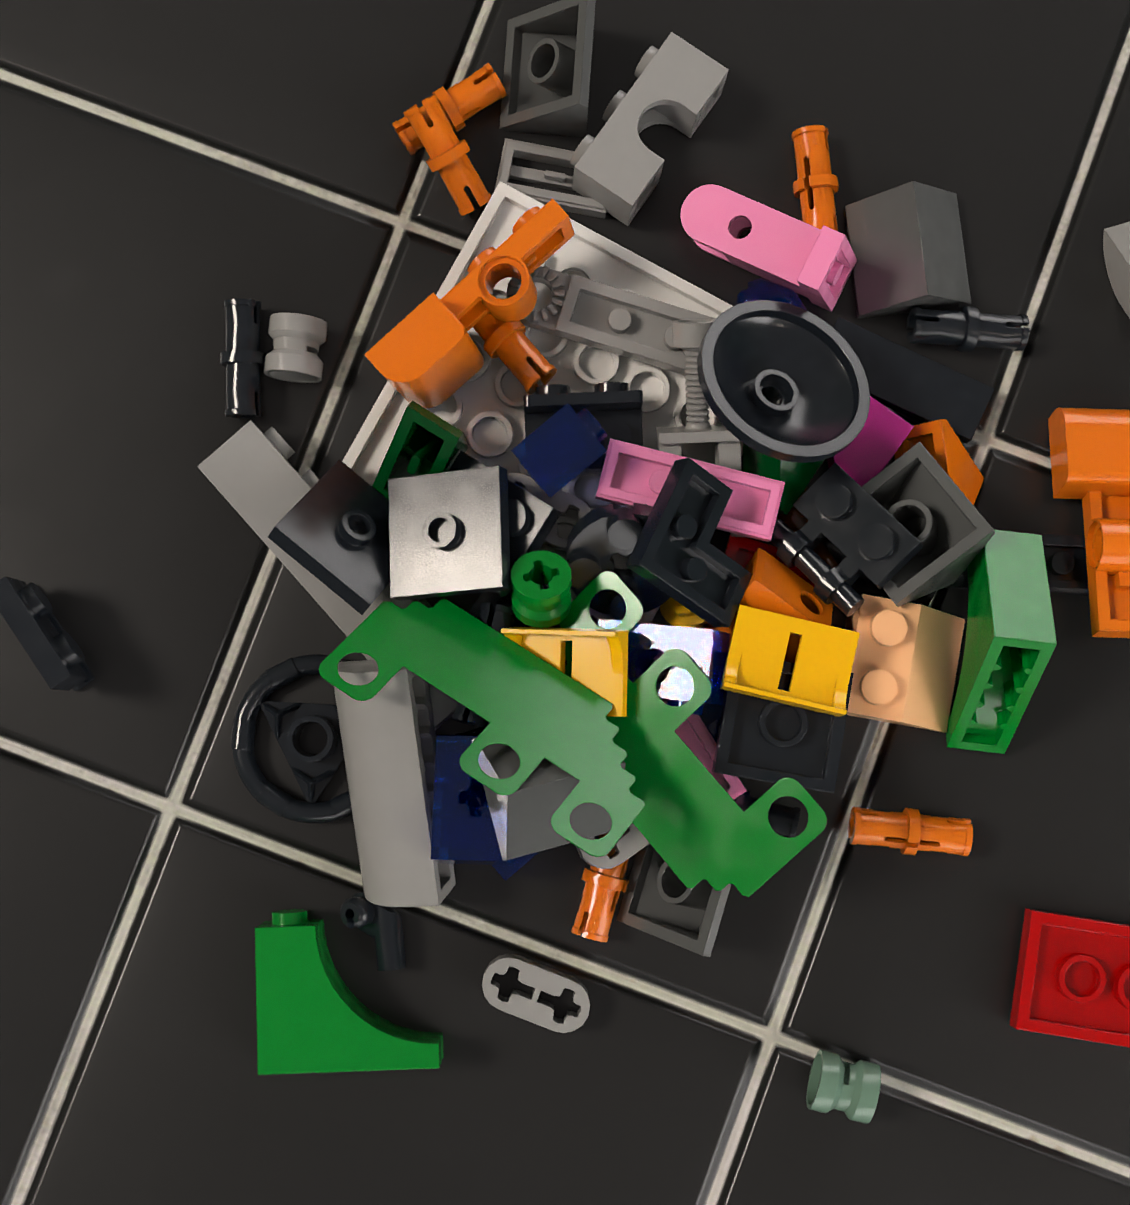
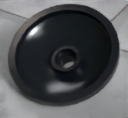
M755 300L744 302L729 308L718 316L701 341L697 357V372L704 397L712 412L725 428L737 439L754 450L789 462L807 463L821 461L833 457L847 448L864 427L870 408V391L864 368L848 342L832 326L811 312L779 301Z

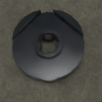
M633 503L634 508L622 507L614 509L613 504L600 506L582 517L568 536L566 561L571 568V589L573 593L578 596L600 573L610 571L617 574L640 600L643 606V613L659 607L670 596L630 568H616L612 555L617 552L625 557L632 553L653 507L640 503ZM605 589L599 591L594 595L590 603L591 609L603 614H610L613 619L622 622L625 617V601L614 590Z

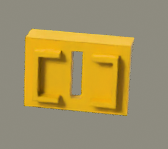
M739 605L720 689L838 717L844 716L847 713V691L860 633ZM790 633L801 637L789 690L784 691L778 689Z
M535 627L501 628V633L505 637L564 674L566 641H572L571 678L612 703L613 709L607 716H627L629 630Z

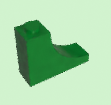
M994 529L995 534L967 567L968 618L966 641L958 689L948 721L946 742L949 748L1005 754L1057 645L1042 535Z
M304 909L278 910L272 912V921H264L255 927L258 1075L440 1068L444 1057L443 1033L412 1030L394 1024L371 1011L348 989L333 964L325 937L324 919H308V911Z

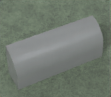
M375 660L339 662L338 664L340 677L352 685H365L372 682L379 670ZM402 667L373 698L366 701L355 700L334 686L364 896L367 901L373 904L387 907L439 906L456 885L429 683L405 667Z

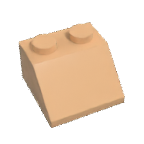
M861 594L860 596L864 599V603L854 614L847 617L845 625L846 630L860 633L851 671L854 674L847 715L947 733L965 619L921 604L909 602L897 607L892 599Z

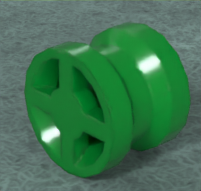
M533 551L524 554L515 561L511 569L512 610L515 616L525 625L535 628H549L559 624L568 616L571 609L570 588L572 586V575L567 561L560 555L550 551ZM542 584L548 585V588L543 589Z

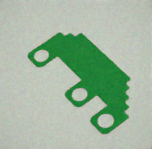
M606 571L600 573L571 602L568 616L559 625L561 628L606 629L598 626L590 615L592 598L596 593L605 589L618 592L626 604V613L622 622L608 630L630 631L640 621L643 615V606L617 574ZM566 641L565 659L567 660V665L565 666V674L571 678L572 641ZM672 648L662 654L634 683L627 677V716H606L609 722L619 728V732L612 740L614 744L626 751L627 757L624 760L625 770L635 776V782L629 790L633 795L644 801L645 807L635 818L633 824L687 888H694L701 880H707L715 891H721L728 884H734L743 896L750 897L825 829L827 817L824 810L797 780L789 777L777 781L743 812L675 732L710 697L712 687L709 679L683 650ZM668 667H681L693 679L694 691L692 697L684 705H667L657 694L656 682L658 676ZM791 796L797 798L807 809V827L796 837L787 838L780 836L770 826L768 819L770 806L780 797Z
M441 599L433 608H428L415 601L404 609L390 601H383L319 666L320 676L324 680L358 701H366L373 698L402 667H405L490 722L461 755L460 767L466 774L499 795L515 793L544 758L579 780L580 782L552 815L551 826L557 834L591 856L602 857L607 855L645 807L644 801L633 795L629 790L635 782V776L621 767V763L627 757V753L624 749L614 744L612 740L619 732V728L606 719V716L613 709L612 703L447 599ZM351 653L367 654L376 661L379 669L378 674L368 684H349L338 673L340 660ZM492 744L507 745L517 753L520 760L519 769L508 778L497 779L490 777L479 766L478 757L480 752ZM584 803H593L603 807L609 813L612 821L609 833L595 840L579 836L570 824V814L573 809Z

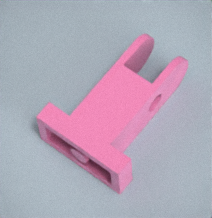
M708 184L694 189L686 197L681 208L680 217L684 230L703 251L807 297L812 304L830 312L833 311L857 262V258L845 234L824 225L822 229L816 228L719 185ZM751 229L748 236L739 239L740 234L744 230Z

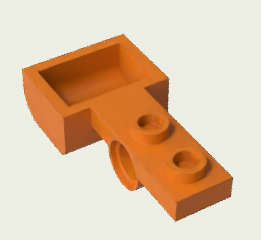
M553 198L541 209L536 206L526 211L513 226V234L497 249L489 247L477 255L468 267L469 274L444 297L439 299L433 292L364 354L409 403L413 400L424 408L436 407L445 402L483 367L484 357L467 331L486 314L490 313L498 320L504 322H516L524 319L532 312L537 301V289L531 274L575 235L569 215ZM507 277L521 280L519 290L512 297L499 299L493 296V289L500 280Z
M1058 407L1048 419L1053 498L1082 499L1092 637L1130 638V410Z

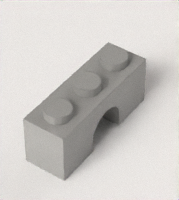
M673 32L670 33L660 49L653 45L649 47L636 67L634 76L638 79L629 92L625 93L619 90L608 104L602 117L606 124L595 138L589 134L586 135L575 150L570 164L574 166L572 189L583 197L593 198L606 208L607 213L628 226L659 183L665 161L642 143L639 133L651 125L665 124L676 128L691 138L721 96L729 69Z

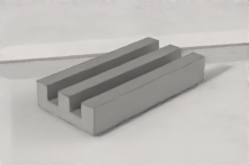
M505 138L495 189L501 181L544 205L553 198L565 212L603 219L606 216V208L593 198L508 183L509 179L574 191L572 189L573 176L549 170L542 171L512 165L513 157L574 168L570 161L575 151Z

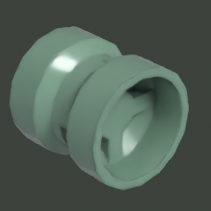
M820 1049L814 1058L809 1075L806 1095L807 1108L825 1114L832 1109L842 1111L849 1120L868 1124L874 1115L880 1094V1066L865 1060H859L854 1064L844 1062L837 1053Z

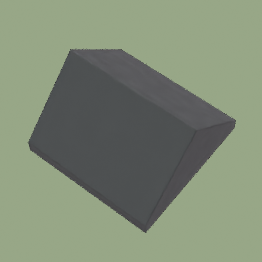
M560 0L508 20L503 86L507 96L502 98L499 129L515 133L585 137L587 135L596 0Z
M911 181L851 203L843 208L846 237L857 258V262L851 272L857 319L909 313L913 306L941 310L971 305L957 193Z
M918 442L862 486L867 493L915 536L923 546L882 587L897 607L954 584L995 534L990 524L921 442Z
M504 744L489 745L480 752L478 757L481 770L488 776L497 779L511 777L520 766L517 753L511 747ZM544 758L520 788L511 795H499L484 786L502 861L571 843L553 830L551 818L580 782L579 780ZM623 761V762L621 763V767H622L624 770H625V761ZM580 804L570 814L572 829L583 838L587 839L605 834L611 829L612 821L609 813L597 804Z
M649 843L636 853L628 879L627 890L624 893L616 921L701 956L710 957L731 884H728L721 891H715L707 880H701L694 888H687Z

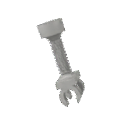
M696 318L672 321L673 346L681 348L687 356L685 357L687 362L685 363L687 368L685 369L687 374L685 375L687 380L685 382V385H687L685 391H687L686 403L688 404L686 409L688 410L686 415L688 416L686 420L688 422H686V426L656 427L657 450L682 456V443L715 442V465L741 471L740 440L729 432L724 425H710V422H708L710 416H708L709 410H707L709 405L704 397L698 378L697 357L699 347L705 333L715 319Z

